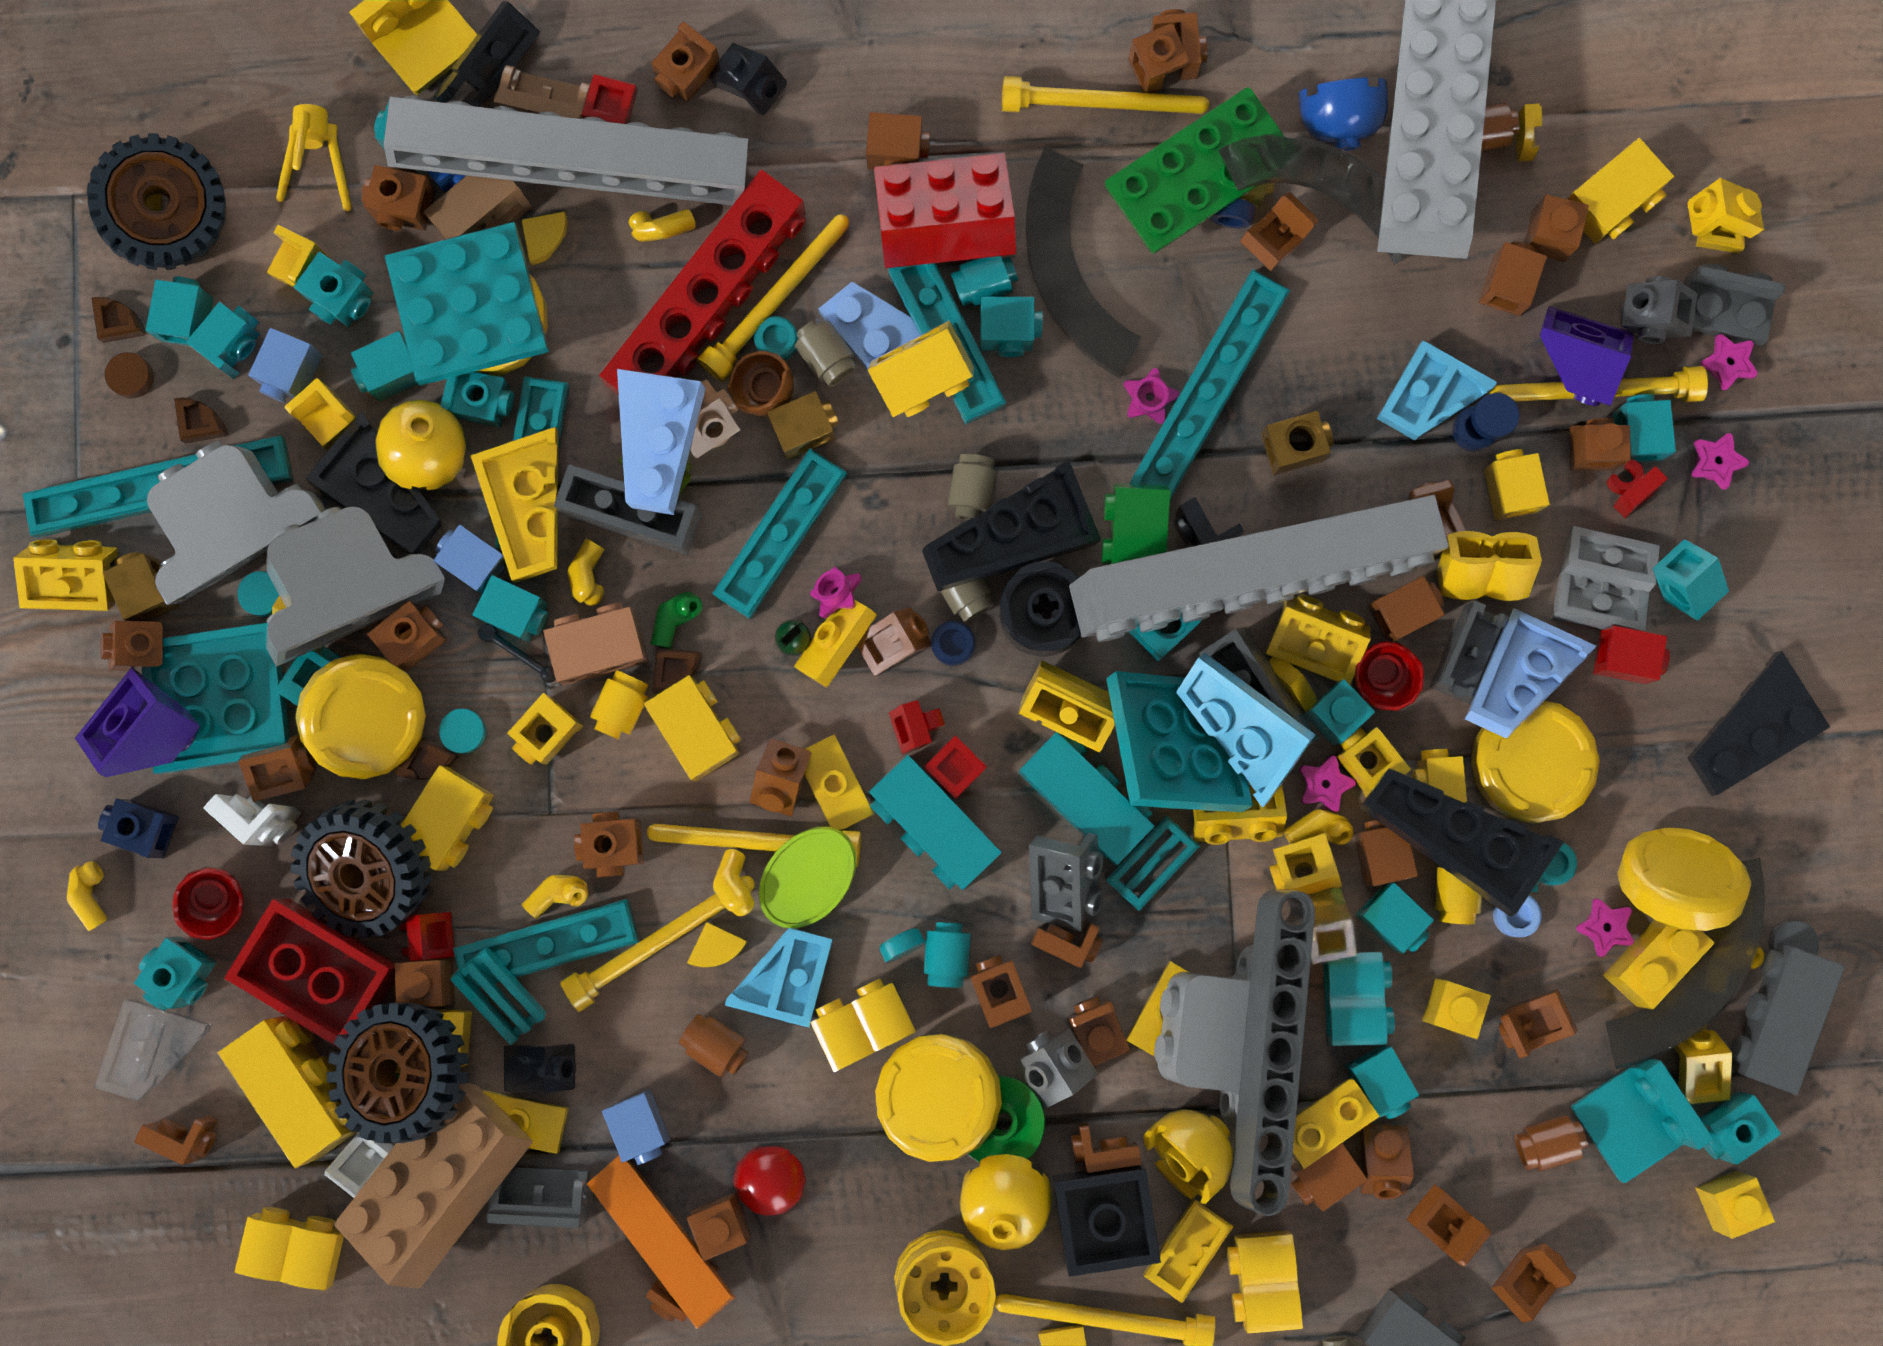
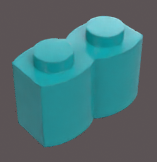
M1382 952L1323 954L1327 1045L1387 1044V1034H1394L1395 1030L1393 1008L1386 1007L1385 989L1392 987L1390 961H1383Z

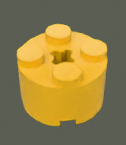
M549 1284L538 1287L528 1292L504 1317L499 1329L497 1345L597 1346L600 1324L595 1305L588 1296L570 1286ZM545 1328L551 1329L552 1335L558 1338L553 1345L548 1343V1335L541 1334Z

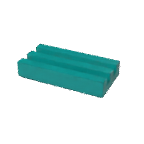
M1166 815L1105 881L1115 888L1137 911H1140L1200 845ZM1168 828L1173 835L1124 885L1119 879ZM1181 840L1186 847L1139 897L1133 894L1132 891Z
M488 947L483 949L451 976L450 980L509 1045L517 1041L518 1036L522 1033H527L532 1028V1025L536 1022L539 1023L546 1016L547 1012ZM484 963L526 1009L529 1015L524 1017L478 966ZM468 974L472 976V978L482 987V989L512 1020V1022L515 1024L514 1027L487 999V997L477 988V986L467 977Z

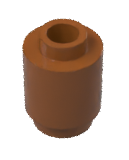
M1506 102L1486 105L1481 151L1509 147L1512 144L1513 137L1519 135L1518 113L1516 110H1510Z
M697 1014L679 1040V1044L686 1048V1055L720 1078L724 1077L727 1072L735 1075L749 1055V1052L743 1049L747 1039L712 1016L705 1018L701 1014Z
M1567 1115L1523 1127L1522 1133L1514 1135L1519 1158L1527 1171L1536 1168L1541 1172L1581 1160L1583 1158L1582 1149L1588 1147L1586 1135L1581 1124L1578 1121L1571 1122Z

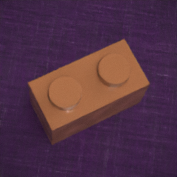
M613 603L596 609L598 614L596 616L582 620L578 614L561 617L553 621L555 627L543 630L556 682L566 686L614 673L616 670L621 671L650 663L635 610L630 606L624 608L623 603Z

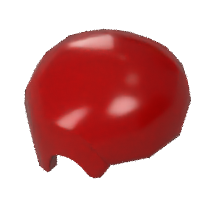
M1391 641L1378 642L1366 649L1361 661L1356 665L1354 684L1362 698L1372 707L1379 710L1398 711L1414 703L1423 690L1424 668L1422 662L1405 645Z
M204 867L189 872L176 886L172 901L174 921L177 926L190 937L204 940H212L227 935L239 922L244 907L243 890L239 881L226 870L212 867Z
M779 1146L754 1147L748 1150L736 1164L733 1177L737 1198L752 1212L764 1216H776L787 1213L802 1198L806 1182L800 1160L788 1149Z

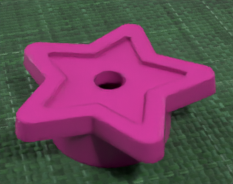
M1718 334L1715 336L1714 352L1702 360L1700 366H1704L1714 378L1719 380L1722 390H1727L1737 378L1754 379L1758 372L1749 360L1754 343L1752 341H1745L1734 344L1723 334ZM1727 358H1732L1734 360V364L1729 365L1727 363Z
M1153 368L1140 381L1126 380L1123 384L1132 398L1127 412L1128 417L1134 418L1147 415L1158 424H1163L1165 421V406L1180 395L1179 391L1166 386L1161 380L1157 368ZM1151 393L1154 399L1148 401L1146 399L1147 394Z
M1731 433L1725 434L1715 443L1702 439L1694 441L1698 456L1692 476L1714 480L1723 490L1730 486L1733 472L1749 464L1745 457L1734 451V441ZM1716 457H1720L1722 459L1721 464H1717L1715 462Z
M833 567L818 578L814 589L810 592V596L820 601L819 616L828 618L838 608L853 609L855 607L853 592L862 581L859 573L845 576L837 567Z
M1330 755L1320 767L1303 765L1299 768L1306 782V789L1301 798V803L1305 805L1322 802L1333 813H1337L1340 809L1341 794L1356 785L1354 779L1340 773L1338 761L1334 755ZM1323 780L1329 781L1330 786L1328 788L1322 786Z
M1594 898L1592 900L1591 914L1584 922L1576 926V931L1588 936L1594 942L1597 956L1603 957L1614 945L1631 946L1634 944V939L1626 927L1632 910L1628 906L1610 909L1600 899ZM1605 923L1611 925V929L1608 932L1603 928Z

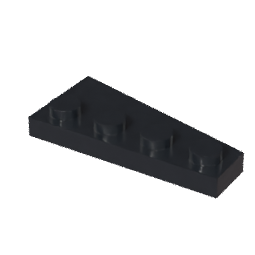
M1067 460L1042 478H1037L1010 497L995 503L975 518H970L928 543L923 548L922 553L937 592L1024 567L1031 563L1041 562L1092 547L1101 538L1071 463Z
M1390 768L1382 774L1359 807L1510 917L1517 914L1564 843V841L1550 835L1545 837L1527 829L1528 826L1512 819L1506 821L1487 813L1483 807L1469 801L1464 803L1444 795V791Z

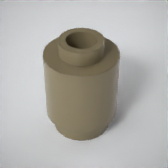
M815 319L804 325L797 332L796 335L799 340L795 343L794 347L819 381H825L829 387H833L844 381L856 370L857 365L852 360L854 358L853 352L830 321L820 323L818 319Z
M976 454L960 455L959 464H955L953 467L947 506L949 509L956 511L955 518L967 521L970 518H975L992 506L997 471L993 469L995 461L992 458Z
M984 578L940 591L953 614H959L963 622L974 619L994 606L990 598L993 592Z

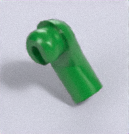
M682 592L661 603L657 609L650 645L672 649L676 627L694 619L701 613L703 603L699 596L691 592Z

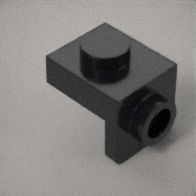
M735 43L731 44L708 76L717 88L745 99L761 115H765L787 84L786 79L767 56Z
M1196 497L1179 505L1175 512L1178 519L1174 521V525L1185 544L1192 542L1193 546H1199L1240 537L1244 532L1239 523L1217 535Z
M516 1044L504 1046V1092L551 1093L573 1090L575 1088L576 1062L574 1044Z

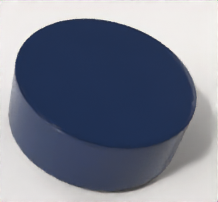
M1237 199L1210 217V219L1215 224L1223 227L1247 228L1253 224L1255 206L1246 200Z
M1492 393L1486 395L1473 408L1471 415L1472 425L1476 432L1486 439L1497 440L1504 438L1518 424V406L1512 398L1505 394Z
M1470 406L1464 409L1454 420L1452 427L1453 437L1457 444L1467 451H1482L1495 440L1486 439L1476 432L1471 420L1472 411L1475 406Z
M944 622L935 629L932 635V652L942 664L947 666L962 665L974 653V634L962 622Z

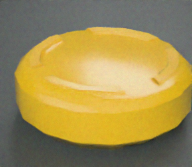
M355 654L334 659L312 675L300 693L295 718L301 742L319 765L341 777L367 779L387 774L409 758L421 740L426 714L421 692L403 669L396 667L383 657Z
M1544 701L1507 739L1482 727L1474 739L1471 757L1476 787L1488 804L1509 819L1529 823L1561 819L1582 806L1596 785L1600 763L1595 738L1581 717L1559 703Z
M1661 828L1637 835L1627 843L1617 872L1621 890L1637 909L1659 923L1681 930L1708 931L1728 926L1741 916L1751 887V880L1746 866L1728 847L1709 835L1682 828Z
M948 1034L918 1036L898 1047L882 1067L875 1090L877 1116L888 1138L907 1155L928 1162L959 1159L979 1148L995 1129L1002 1105L1000 1080L989 1058L970 1041Z

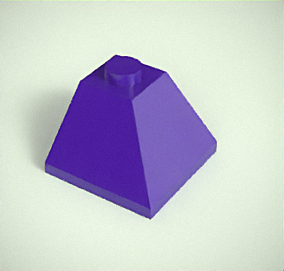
M1548 306L1540 337L1566 390L1574 393V398L1584 404L1599 406L1601 402L1611 406L1631 357L1634 333Z
M131 667L77 734L75 740L98 774L104 777H111L172 763L180 752L187 750L191 746L200 725L186 708Z

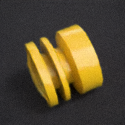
M943 1229L926 1232L907 1245L898 1258L894 1280L900 1314L909 1329L924 1341L942 1346L964 1343L980 1333L992 1316L996 1293L993 1276L977 1244L961 1233ZM940 1273H948L950 1282L946 1283L945 1290H938L936 1286Z

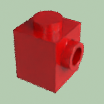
M1611 626L1601 630L1593 674L1641 684L1659 681L1660 676L1666 673L1670 661V651L1665 649L1667 636L1619 626Z

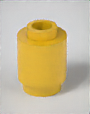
M616 670L612 680L607 678L591 712L590 717L597 720L594 729L618 740L622 732L631 735L642 712L644 703L648 699V696L644 694L649 685Z
M1438 866L1435 910L1439 911V921L1453 924H1476V914L1481 913L1482 896L1441 866Z

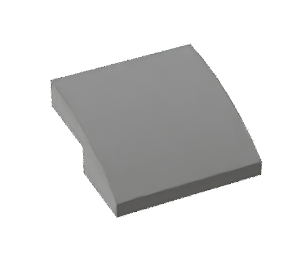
M1573 526L1570 529L1563 555L1552 619L1601 630L1611 626H1619L1645 632L1649 592L1656 585V577L1652 568L1658 564L1660 545Z

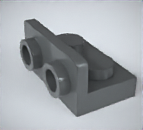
M1704 264L1699 266L1684 280V284L1698 293L1692 332L1711 336L1723 334L1729 340L1739 342L1752 341L1754 345L1762 346L1768 342L1775 300L1784 294L1786 285L1774 282L1771 276L1762 273L1741 275L1729 272L1728 267L1720 264Z
M1088 833L1079 846L1036 836L1029 845L1032 919L1081 932L1091 917L1099 914L1103 904V891L1099 889V874L1102 869L1103 855L1098 852V835Z

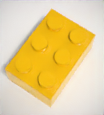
M281 1016L261 1021L217 1053L296 1169L322 1158L356 1134V1132H351L345 1126L349 1119L339 1118L336 1114L335 1109L341 1105V1102H331L328 1092L336 1089L337 1083L327 1082V1072L336 1071V1067L334 1064L328 1063L329 1058L325 1055L320 1057L311 1043L314 1040V1036L310 1030L287 1016Z

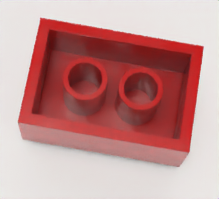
M1005 153L874 167L885 268L1016 254L1015 214Z
M290 898L272 899L224 979L335 1045L334 1042L338 1035L348 1034L344 1026L349 1020L358 1019V1013L365 1009H373V1006L382 1003L395 981L396 962L353 936L342 935L343 930L339 928L333 930L326 926L328 921L323 918L318 920L312 915L313 912Z

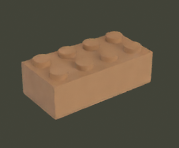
M465 1083L459 1085V1089L466 1092L463 1102L453 1104L458 1111L453 1119L444 1120L446 1126L440 1131L432 1132V1136L421 1140L396 1143L333 1224L387 1285L420 1289L533 1143V1140L490 1097L483 1093V1090L476 1084Z

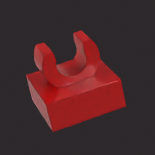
M593 74L582 117H598L606 122L628 124L638 93L636 85Z
M1631 459L1623 467L1631 475V482L1621 481L1614 473L1606 481L1608 488L1612 492L1621 495L1613 507L1625 519L1657 493L1668 480L1656 466L1644 475L1640 463Z
M918 700L902 704L888 712L902 755L919 750L932 743L929 732L945 725L940 708L922 713Z
M956 735L924 766V769L955 800L987 768Z
M451 912L411 915L406 919V922L400 925V931H407L408 947L402 948V954L409 956L410 962L455 957Z

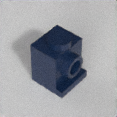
M116 798L114 805H107L99 817L98 829L104 831L100 841L137 853L146 858L164 859L179 816L132 800ZM131 820H133L135 829L130 835H127Z

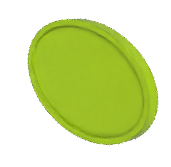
M826 826L814 827L793 836L775 852L763 872L759 887L761 908L771 922L784 928L805 927L825 917L840 903L851 886L856 870V852L849 837L836 828Z

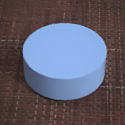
M1530 895L1517 914L1511 917L1496 906L1493 909V920L1496 927L1503 934L1510 937H1526L1533 934L1538 929L1542 919L1541 908L1538 902Z

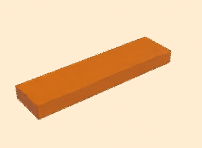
M618 1155L587 1183L696 1329L702 1328L736 1298L708 1260L703 1261L698 1247L631 1160L622 1163Z

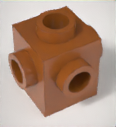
M374 165L371 178L365 180L362 188L364 207L376 220L375 223L383 228L402 231V227L405 226L426 231L429 219L423 211L433 204L436 189L428 178L424 175L416 174L417 171L415 169L388 168Z
M619 812L592 814L591 823L580 824L581 834H575L574 851L576 860L583 861V869H596L597 877L624 875L623 866L644 865L641 820L635 818L620 820ZM607 838H610L612 847L606 852L604 842Z

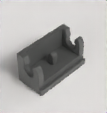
M1476 600L1463 607L1430 685L1431 688L1470 705L1508 620V616L1505 614L1494 615L1485 611L1486 605Z
M514 1166L489 1198L487 1223L579 1228L587 1220L589 1190L587 1183L589 1182L590 1170Z

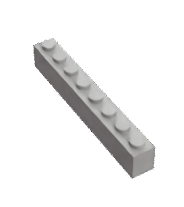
M405 96L404 98L390 97L384 149L388 167L733 205L745 188L748 138H739L727 132L713 135L696 133L684 127L662 129L650 127L641 122L620 124L606 122L598 117L577 119L562 117L557 113L547 111L535 114L517 112L515 109L506 106H498L492 109L471 106L462 101L441 103L427 101L418 96Z

